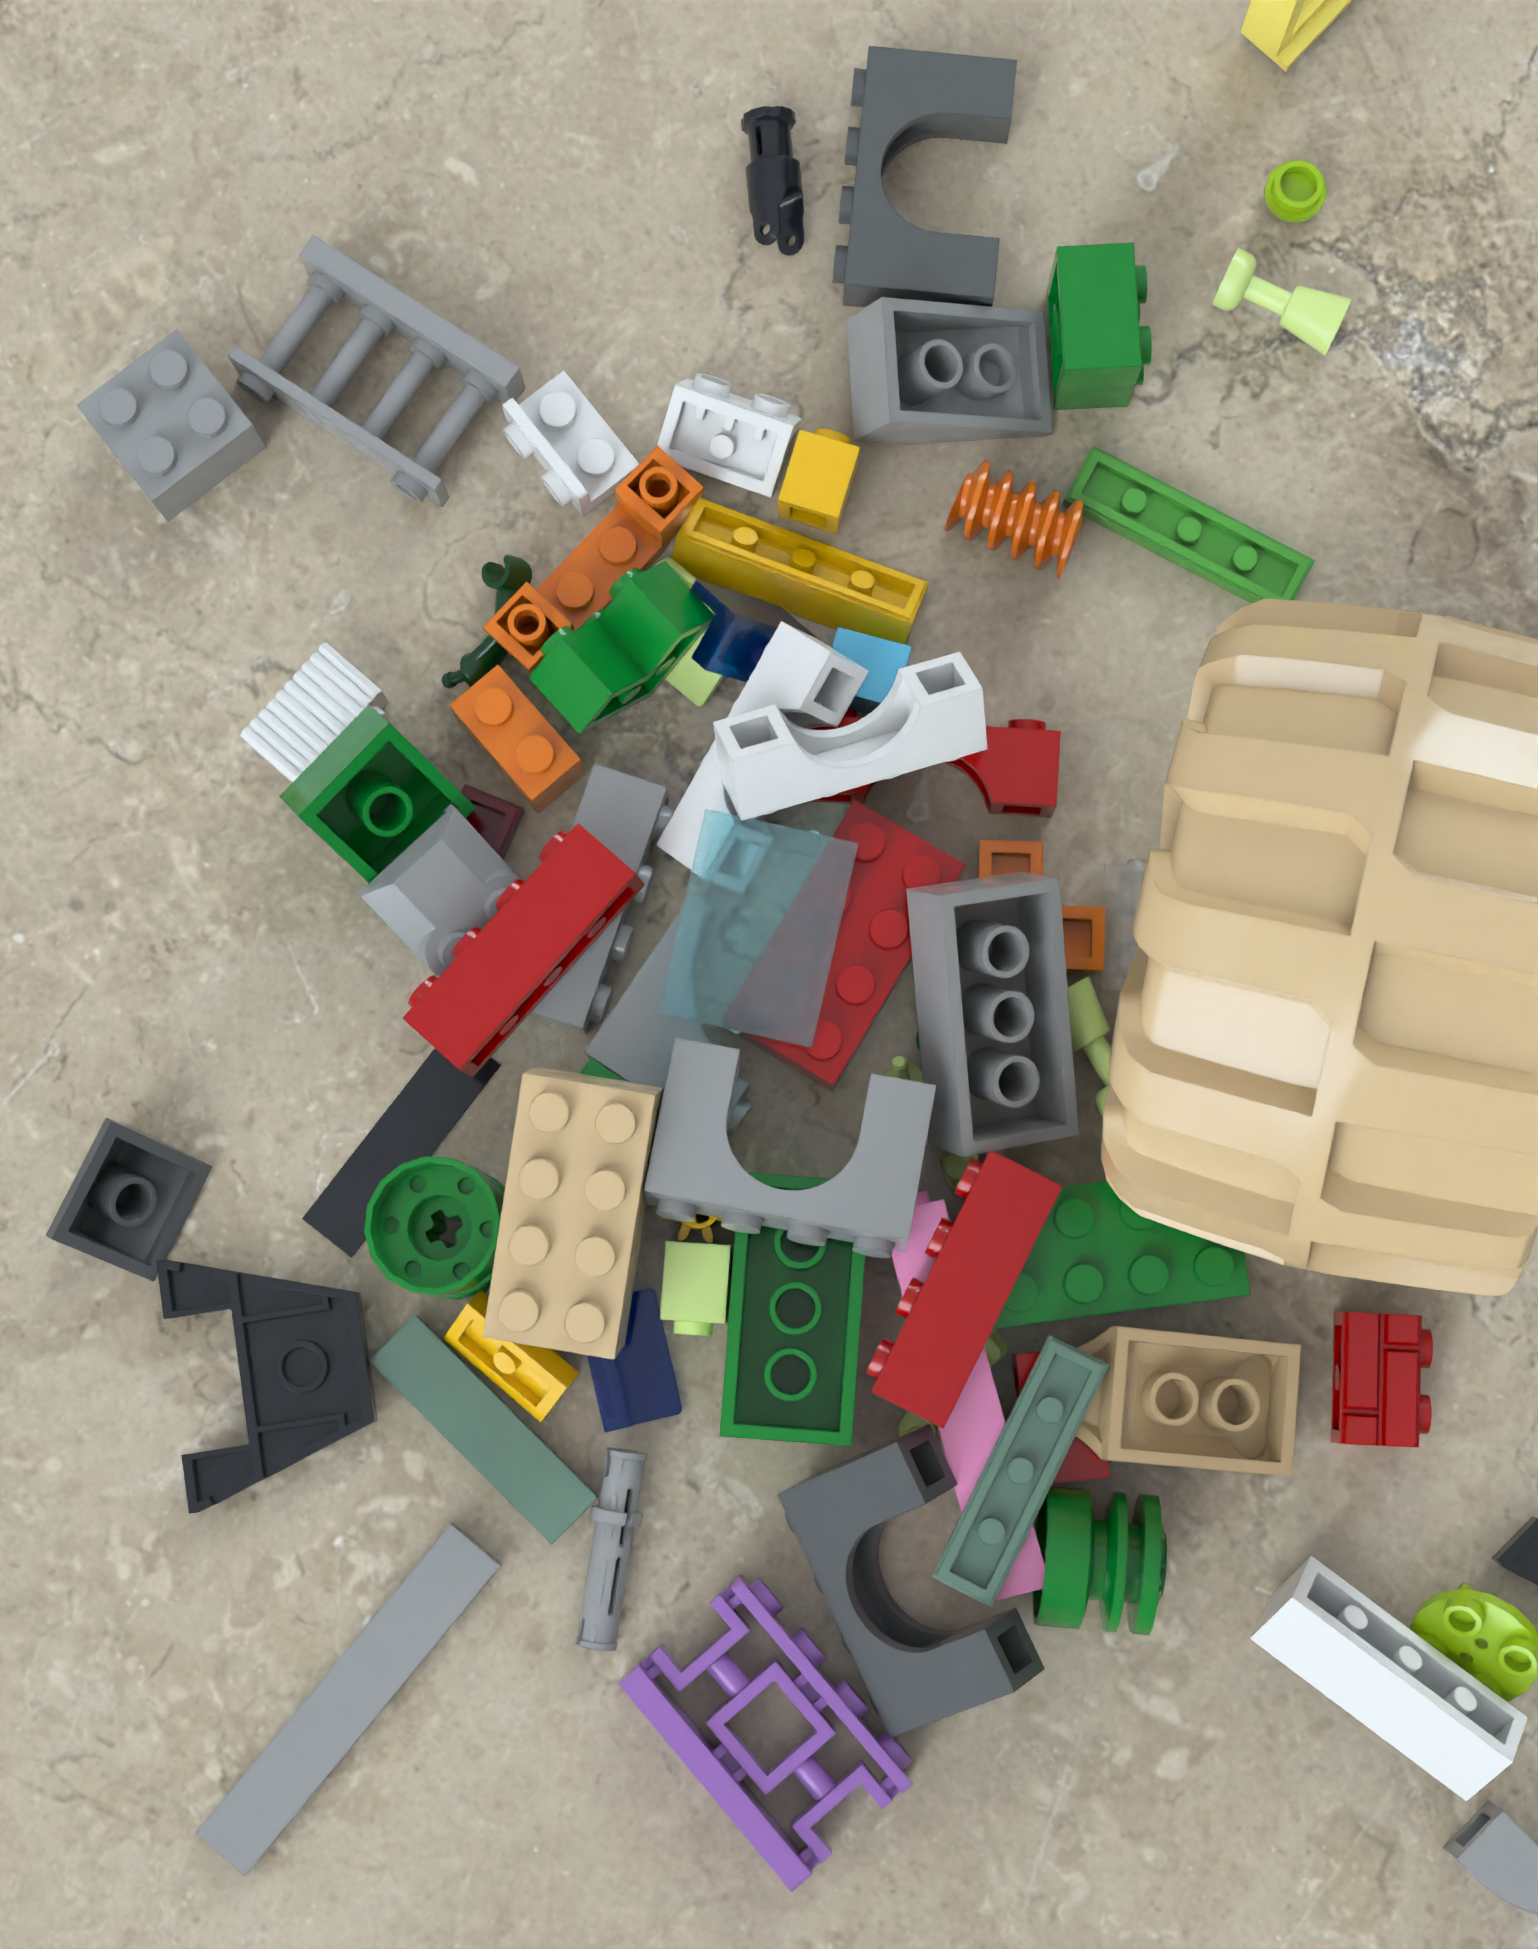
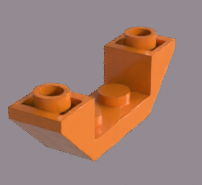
M657 445L614 490L617 502L615 508L536 590L526 582L483 626L484 631L529 672H532L544 659V655L540 652L541 647L555 632L564 626H569L572 630L578 629L595 612L603 608L606 609L613 600L608 592L611 586L624 573L634 567L643 572L652 566L665 552L704 492V487Z

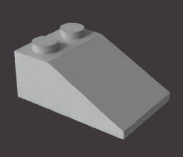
M881 297L846 319L854 441L912 445L1038 437L1053 433L1044 311Z

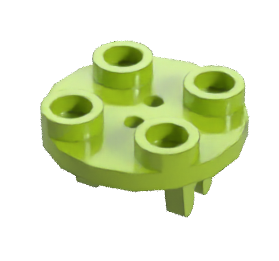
M1462 1582L1457 1590L1439 1592L1422 1602L1409 1626L1411 1631L1505 1701H1511L1529 1691L1538 1677V1634L1533 1624L1515 1606L1490 1593L1475 1591L1468 1584Z

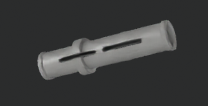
M607 1447L598 1505H592L590 1519L595 1521L594 1537L575 1644L588 1649L616 1651L618 1626L623 1605L635 1527H641L643 1513L638 1511V1504L647 1454L634 1450Z

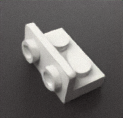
M562 371L519 405L513 398H510L502 405L508 423L502 431L509 443L524 460L533 454L546 470V473L540 476V479L549 493L562 507L571 502L582 516H585L611 496L614 490L639 465L637 460L565 371Z
M696 373L694 380L685 378L676 384L657 445L681 467L771 498L775 494L793 435L798 431L802 418L788 413L790 404L778 398L756 393L752 401L729 393L732 385L723 379L711 375Z

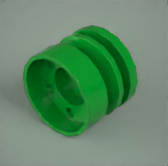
M425 1156L402 1163L380 1181L367 1204L364 1234L371 1259L388 1280L413 1293L462 1300L475 1296L480 1290L487 1292L491 1285L505 1192L504 1186L499 1180L454 1158ZM446 1218L462 1222L463 1224L455 1232L458 1241L456 1244L440 1240L439 1238L447 1230L444 1221Z
M1051 1486L1038 1512L1036 1536L1045 1569L1043 1588L1033 1591L1034 1624L1036 1626L1080 1629L1086 1613L1088 1600H1099L1101 1622L1106 1632L1117 1631L1123 1603H1127L1129 1631L1132 1634L1150 1635L1154 1625L1157 1606L1163 1596L1167 1566V1539L1162 1526L1159 1496L1139 1494L1135 1503L1132 1523H1128L1126 1494L1123 1492H1112L1104 1520H1094L1089 1490Z

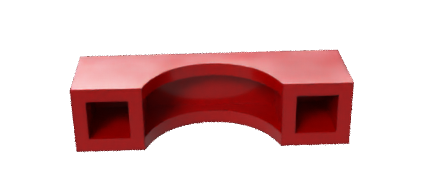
M848 708L838 727H817L812 729H837L857 722L862 718H857L856 710ZM1014 719L1008 721V727L986 726L987 750L966 755L954 761L942 762L960 770L975 784L984 800L988 814L1051 818L1057 806L1061 731L1046 730V723L1043 721ZM876 782L808 802L852 804L854 800H857L864 804Z

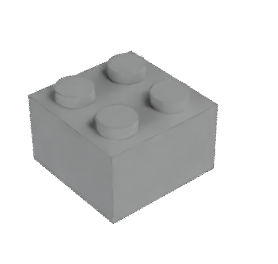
M175 330L77 404L80 411L167 522L266 448L253 424L178 330Z

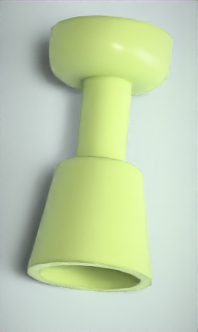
M1238 248L1212 305L1225 311H1232L1238 307L1243 298L1282 316L1279 321L1280 326L1325 356L1352 299L1299 285L1295 287L1293 293L1254 276L1253 274L1257 266L1254 255Z
M1088 976L1068 987L1072 1049L1074 1053L1081 1049L1084 1051L1106 1086L1096 1094L1094 1102L1103 1118L1104 1102L1110 1083L1108 1073L1111 1046L1104 1035L1110 1031V1026Z

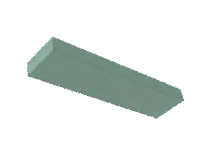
M414 1315L369 1360L551 1545L599 1497L418 1315Z
M1051 1335L1047 1336L931 1575L933 1578L993 1607L1106 1374L1109 1364Z

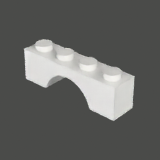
M781 621L770 642L765 647L740 696L733 704L727 718L775 704L787 719L798 726L808 729L838 727L869 671L820 640ZM716 739L703 758L697 773L656 845L702 879L743 894L774 838L766 824L764 815L741 821L722 782Z
M961 652L900 668L891 690L880 705L859 721L841 728L813 730L798 726L787 719L775 704L713 722L722 782L741 821L760 815L772 814L777 810L822 797H830L849 789L884 779H892L904 773L942 762L954 761L960 757L987 750L983 688Z

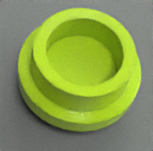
M1302 160L1287 161L1278 165L1270 173L1264 188V198L1269 210L1277 218L1290 223L1305 222L1313 218L1321 210L1327 196V185L1321 172L1313 164Z

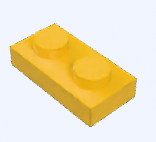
M480 1290L466 1304L443 1340L539 1422H542L580 1373L553 1349L484 1338L483 1331L489 1296L483 1290Z

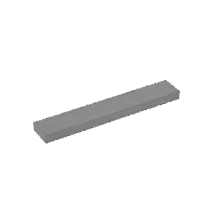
M451 1523L195 1834L242 1875L246 1876L502 1564L457 1525Z

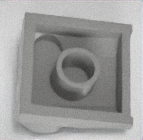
M452 804L444 810L445 814L366 887L363 885L356 891L438 978L455 960L452 952L460 939L474 927H479L481 930L499 911L495 905L501 894L510 884L519 879Z

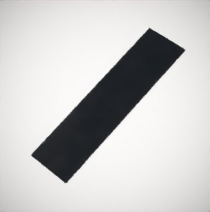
M434 1049L302 1219L352 1258L366 1240L364 1227L367 1204L380 1181L402 1163L431 1156L501 1065L490 1058L472 1078L457 1069L437 1049Z

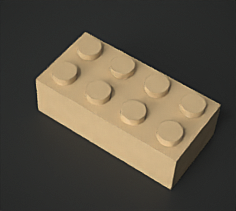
M533 1067L522 1073L484 1324V1338L613 1360L625 1345L646 1210L644 1187L664 1093L663 1087L541 1067Z

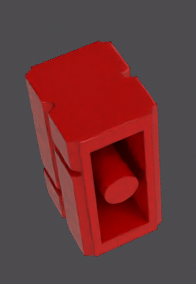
M1334 1312L1331 1442L1351 1445L1419 1447L1420 1434L1429 1433L1432 1419L1430 1396L1420 1394L1421 1368H1430L1433 1356L1432 1333L1430 1329H1422V1315Z

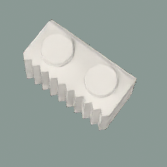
M325 642L320 645L317 652L311 655L309 661L305 662L301 669L293 675L292 679L286 682L284 688L277 692L275 698L268 702L266 708L260 711L258 716L251 721L250 725L243 729L240 736L254 751L293 783L368 705L386 719L387 714L382 709L389 701L375 684Z

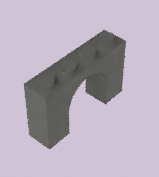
M869 46L867 68H854L851 106L862 107L860 128L848 127L845 165L856 166L854 187L842 185L839 224L850 225L848 246L836 245L832 283L844 284V306L866 307L881 297L992 307L1000 238L934 232L911 224L901 217L890 204L883 189L882 178L890 162L902 150L922 140L950 138L1007 144L1012 118L1017 60Z
M930 1424L816 1473L777 1494L785 1510L787 1523L792 1532L797 1536L812 1568L816 1586L825 1596L841 1631L843 1644L852 1655L869 1691L871 1704L875 1712L881 1717L890 1738L1011 1694L1045 1669L1016 1607L964 1628L938 1630L920 1624L908 1616L897 1605L886 1588L879 1565V1544L886 1524L890 1519L925 1505L958 1485Z

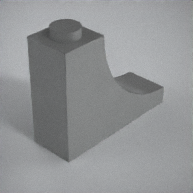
M692 892L584 1051L589 1059L592 1057L624 1081L665 1088L675 1037L710 1044L703 1031L696 1010L694 975L701 943L715 917L714 906ZM739 1076L728 1127V1135L731 1137L738 1130L753 1104L744 1099L750 1090L749 1084Z

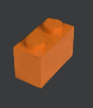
M498 664L449 705L460 725L538 814L586 774L581 759Z

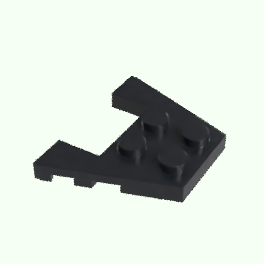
M172 1260L156 1261L164 1319L225 1310L232 1311L249 1443L247 1445L181 1455L189 1514L205 1511L378 1421L360 1292Z

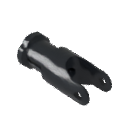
M763 106L744 113L741 119L742 131L749 137L751 163L746 167L749 209L753 218L754 236L758 243L765 246L771 245L777 240L781 253L793 256L801 250L804 244V203L800 162L793 158L791 130L796 123L795 112L784 106ZM769 224L770 230L764 235L763 229ZM795 236L794 244L789 246L790 238Z

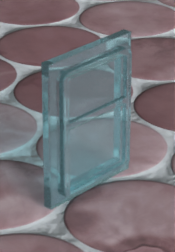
M705 809L659 1013L728 1028L733 1033L745 1032L812 1048L859 843L820 835L815 830L807 832L762 822L754 817L741 821L739 816Z

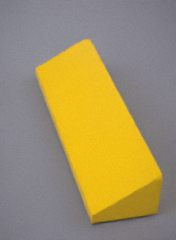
M703 498L698 499L679 530L672 559L695 578L835 630L841 627L904 645L907 643L929 586V582Z

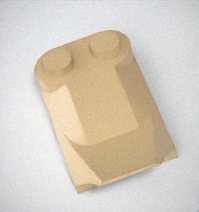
M1111 1326L1096 1338L1075 1347L1109 1364L1106 1374L1075 1435L1087 1444L1101 1460L1292 1477L1301 1345Z

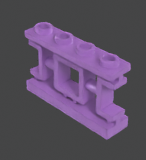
M740 1574L710 1602V1605L730 1627L683 1669L666 1648L660 1644L649 1656L629 1670L621 1678L619 1685L789 1890L793 1892L812 1875V1869L820 1862L823 1863L832 1855V1847L813 1825L860 1784L883 1810L900 1791L902 1793L905 1792L913 1784L910 1774L905 1769L913 1760L895 1737L890 1738L887 1731L878 1737L862 1717L870 1709L845 1679L835 1686L822 1671L819 1665L827 1657L802 1628L792 1635L776 1615L784 1609V1606L770 1588L760 1578L750 1585ZM741 1602L799 1669L800 1672L794 1678L779 1660L775 1658L749 1680L726 1652L750 1631L748 1623L735 1609ZM706 1669L730 1697L706 1718V1725L721 1741L716 1746L711 1743L656 1677L661 1672L666 1675L680 1692ZM775 1681L814 1727V1730L767 1770L727 1721ZM826 1705L831 1707L886 1774L878 1780L861 1759L835 1782L812 1755L836 1734V1728L821 1712ZM793 1772L815 1800L792 1819V1828L806 1843L801 1849L742 1780L744 1777L749 1775L762 1792L767 1795Z

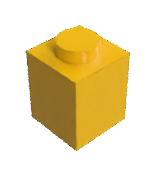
M819 428L815 430V433L799 430L778 497V517L838 535L859 467L860 447L851 445L849 437L834 430Z

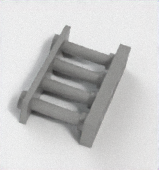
M312 235L299 254L309 276L307 283L310 289L259 361L240 348L233 347L228 357L240 376L236 382L248 394L265 404H268L273 397L393 475L390 481L391 484L408 498L417 503H422L425 497L443 507L449 496L442 479L434 475V473L484 401L491 403L495 397L504 403L510 398H513L515 401L525 389L520 367L318 237ZM342 298L360 309L358 316L361 321L309 394L280 374L331 302L338 304ZM392 331L412 343L409 346L412 355L360 427L331 407L382 335L389 337ZM443 364L463 376L460 381L464 387L414 459L411 460L383 442V439L433 368L440 370Z

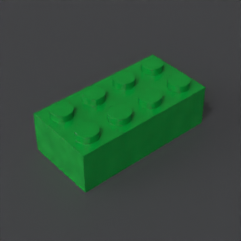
M747 1172L761 1183L781 1190L810 1189L832 1179ZM761 1226L759 1234L735 1231L719 1436L852 1447L865 1255L852 1250L853 1242L827 1238L825 1246L805 1245L787 1239L788 1230Z
M1107 1181L1062 1187L993 1329L1251 1295L1245 1253L1139 1216L1119 1199Z

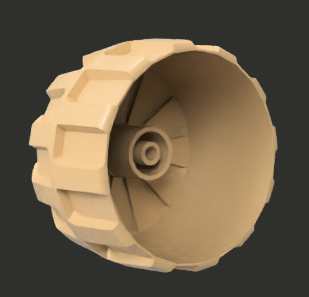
M1262 599L1240 608L1219 625L1216 635L1208 643L1193 683L1188 717L1181 721L1164 785L1160 849H1149L1132 928L1138 948L1120 992L1108 1073L1110 1083L1104 1102L1101 1162L1104 1167L1106 1181L1119 1199L1139 1216L1285 1266L1336 1276L1492 1297L1508 1294L1520 1278L1538 1231V639L1446 615L1423 611L1328 602Z

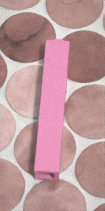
M928 1191L917 1193L906 1252L893 1250L892 1260L902 1297L912 1277L925 1283L936 1261L935 1258L925 1254L927 1246L941 1218L943 1217L950 1221L945 1200L941 1199L931 1202ZM985 1346L944 1429L938 1426L948 1465L958 1484L954 1488L961 1513L1005 1425ZM1033 1524L996 1601L1043 1588L1045 1565Z

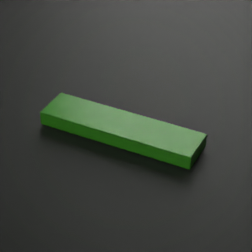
M1095 446L1091 448L1062 504L1069 508L1076 499L1082 500L1084 517L1250 603H1255L1262 599L1295 600L1315 560Z

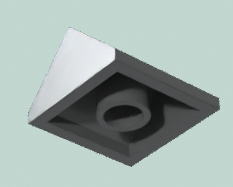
M105 1118L46 1236L154 1282L158 1275L156 1261L166 1259L212 1166L125 1123Z

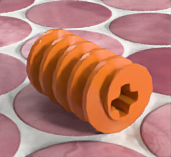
M984 460L972 474L968 473L964 479L947 518L944 530L950 531L963 518L965 519L964 539L973 541L986 528L988 529L987 549L992 551L997 550L1007 538H1010L1011 559L1016 561L1032 547L1034 548V568L1042 570L1053 557H1056L1057 578L1060 579L1084 524L1083 501L1076 499L1063 513L1059 511L1060 491L1053 489L1041 503L1037 502L1036 481L1030 479L1018 493L1013 492V472L1007 469L994 484L990 482V462Z

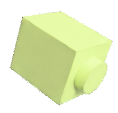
M665 1241L660 1320L674 1321L673 1334L712 1336L713 1324H727L731 1245Z

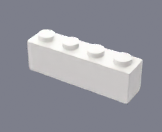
M1310 1556L1269 1597L1250 1639L1465 1801L1469 1800L1513 1763L1528 1717L1314 1557Z

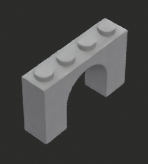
M675 1037L644 1187L646 1204L657 1206V1215L683 1222L695 1221L696 1213L722 1218V1227L747 1234H759L761 1226L788 1230L787 1239L812 1246H825L827 1238L853 1242L852 1250L854 1252L876 1258H891L893 1250L906 1252L936 1085L871 1073L858 1143L847 1165L835 1177L819 1186L805 1190H781L765 1185L749 1175L738 1163L729 1145L727 1134L741 1066L740 1049Z

